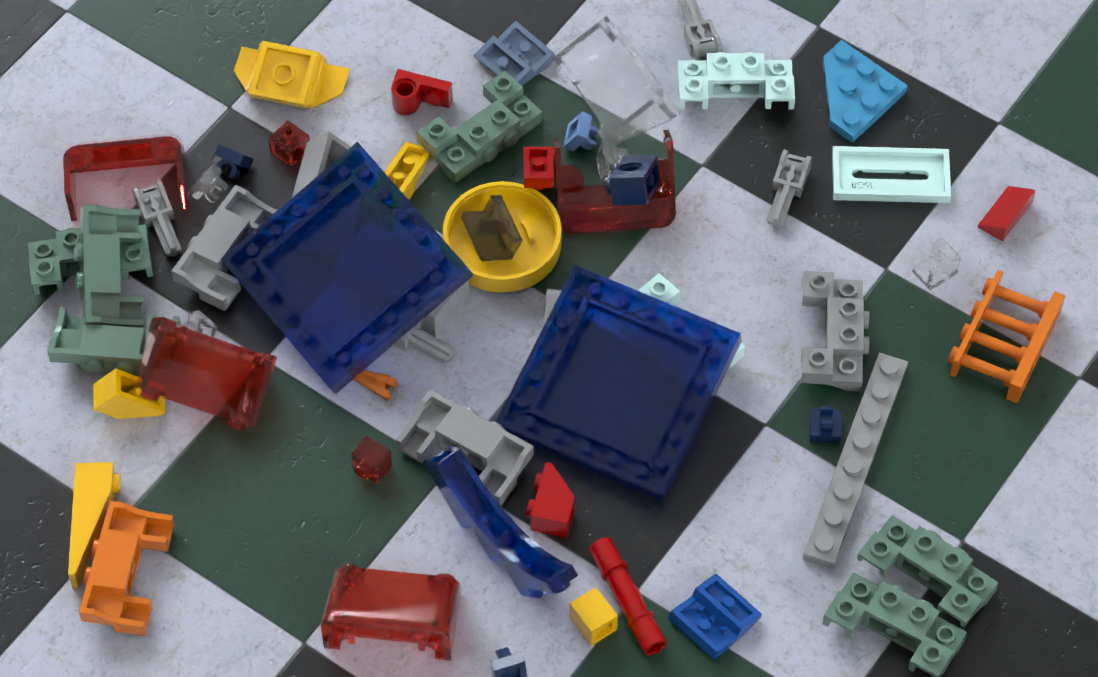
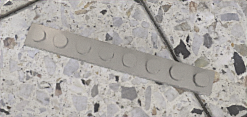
M879 352L803 556L804 560L831 569L834 568L905 375L908 361Z

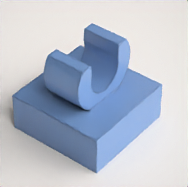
M582 111L568 124L564 148L573 152L580 145L586 150H591L596 146L597 142L589 137L593 138L599 133V129L591 125V115Z

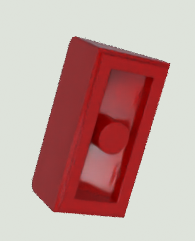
M1008 186L978 224V228L1003 241L1033 203L1035 190Z

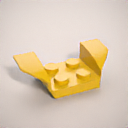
M262 41L259 44L258 50L241 46L234 72L251 98L300 108H307L309 106V109H312L343 94L350 68L330 65L327 63L326 58L316 51Z

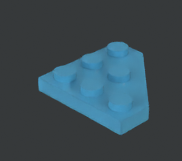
M843 40L838 42L823 56L830 128L853 143L907 92L908 85Z

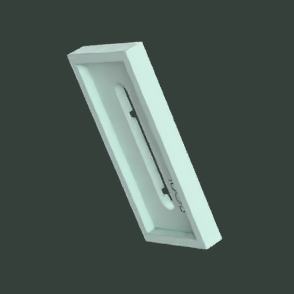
M833 146V200L950 203L949 149ZM858 171L866 173L909 172V174H925L928 179L855 178L852 174Z

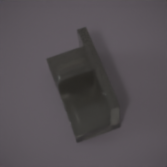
M501 195L491 196L483 211L463 212L461 216L481 261L512 260L523 240Z

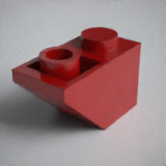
M546 462L543 473H537L534 491H537L535 500H529L526 517L531 518V531L567 538L575 512V496L553 464Z

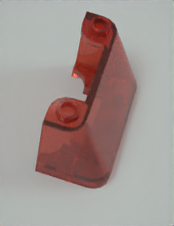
M164 317L152 318L136 389L141 390L140 396L156 402L161 397L226 419V425L244 431L245 426L255 427L277 356L265 352L258 353L247 347H239L190 330L183 325L176 326V321Z
M345 564L335 570L322 615L321 632L324 648L340 650L343 640L348 639V644H355L356 637L418 643L419 651H425L426 646L432 648L436 652L435 659L451 661L461 585L454 576L446 573L428 575L359 568L353 564Z

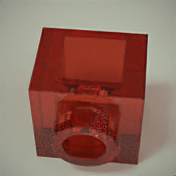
M287 120L268 138L270 152L288 165L293 166L304 155L306 144L310 141L309 134Z
M365 436L351 453L353 469L363 479L367 480L369 478L378 484L392 468L391 451L368 436Z

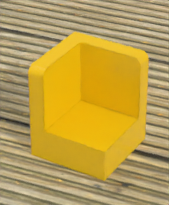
M593 588L569 603L570 619L591 646L617 630L618 615L597 588Z

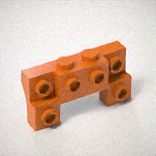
M109 502L100 538L95 539L93 542L92 558L94 559L92 566L86 568L84 575V585L86 588L79 609L81 621L111 625L115 632L146 636L153 610L151 599L130 595L143 548L168 552L175 527L173 515L145 511L123 502Z

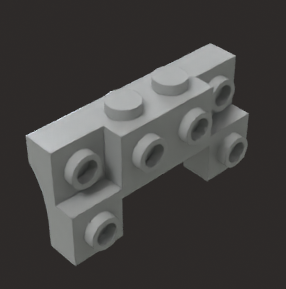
M235 185L215 213L207 217L203 229L198 236H194L190 240L186 252L171 270L173 281L198 292L200 300L226 311L241 290L239 279L226 272L252 237L273 246L283 232L287 214L266 205L248 190Z
M804 271L802 306L826 307L825 348H802L801 383L824 384L845 391L861 392L863 383V354L868 355L869 336H864V329L869 327V311H864L863 280L834 279V272Z
M431 389L421 399L413 417L396 439L397 450L420 463H423L435 446H438L481 470L482 473L473 483L474 493L501 507L515 488L517 477L534 456L533 445L505 431L499 423L489 422L480 417L475 410L469 407L464 408Z

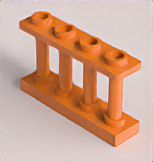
M997 270L993 279L988 278L982 290V295L985 296L982 302L976 301L970 315L973 320L971 324L965 323L959 337L962 343L960 347H953L948 363L952 364L950 375L956 377L961 365L1005 382L1004 386L1009 387L1006 399L1018 403L1062 311L1066 295L1054 291L1050 301L1044 300L1040 302L1000 286L1003 272ZM998 297L1038 313V317L1041 320L1039 324L1033 323L1030 325L990 309L994 298ZM983 320H988L1027 336V340L1030 341L1028 347L1022 346L1019 348L979 332ZM974 342L1016 359V363L1019 365L1017 370L1011 369L1007 371L970 356L967 353Z

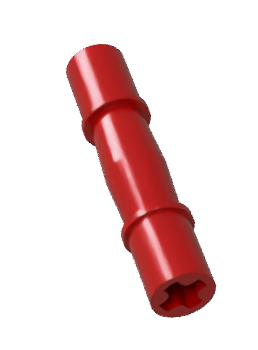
M604 537L595 541L589 547V551L601 572L602 579L608 582L617 604L629 621L627 624L628 628L632 630L645 655L649 656L660 652L666 647L667 641L654 618V613L648 610L638 587L629 575L627 563L621 558L610 537Z

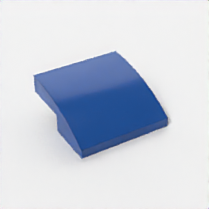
M714 574L697 586L690 598L671 610L668 619L715 660L738 641L761 618L762 614L718 574Z

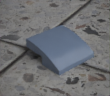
M517 21L498 39L493 35L474 54V57L496 76L505 70L521 86L542 72L557 58L553 51Z

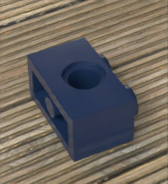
M623 156L611 176L607 179V193L612 196L613 206L647 205L661 183L658 156Z

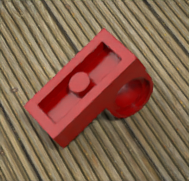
M397 69L391 86L393 109L398 114L411 115L415 113L421 102L429 103L432 106L450 108L453 101L452 82Z
M553 146L524 147V188H533L535 190L554 188Z

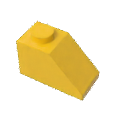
M115 368L93 384L94 411L116 419L162 416L165 414V387Z

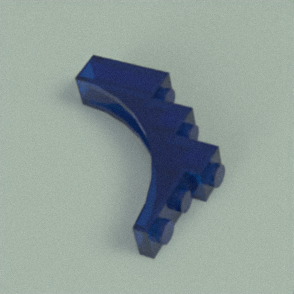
M448 447L424 463L460 526L473 529L490 560L503 563L521 595L540 598L547 593H561L571 585L570 581L578 576L574 567L545 551L512 520L486 488L461 448Z

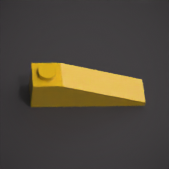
M405 142L363 202L361 231L371 222L392 234L431 157L422 146Z
M113 462L75 463L68 575L73 589H79L86 568L89 567L92 560L93 542L95 539L100 538L109 502L116 501V493L121 492V474H116Z

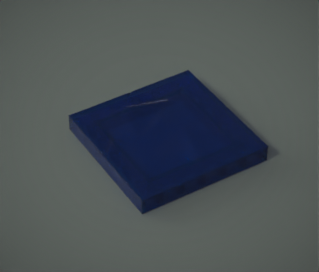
M358 142L221 259L335 394L474 275Z
M574 265L496 422L505 431L539 449L664 502L742 342L741 333Z

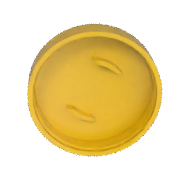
M501 181L479 185L462 194L451 205L443 223L445 257L450 266L468 275L469 284L478 289L498 293L526 289L544 279L552 271L559 259L562 244L560 217L549 199L533 188H524L523 184Z

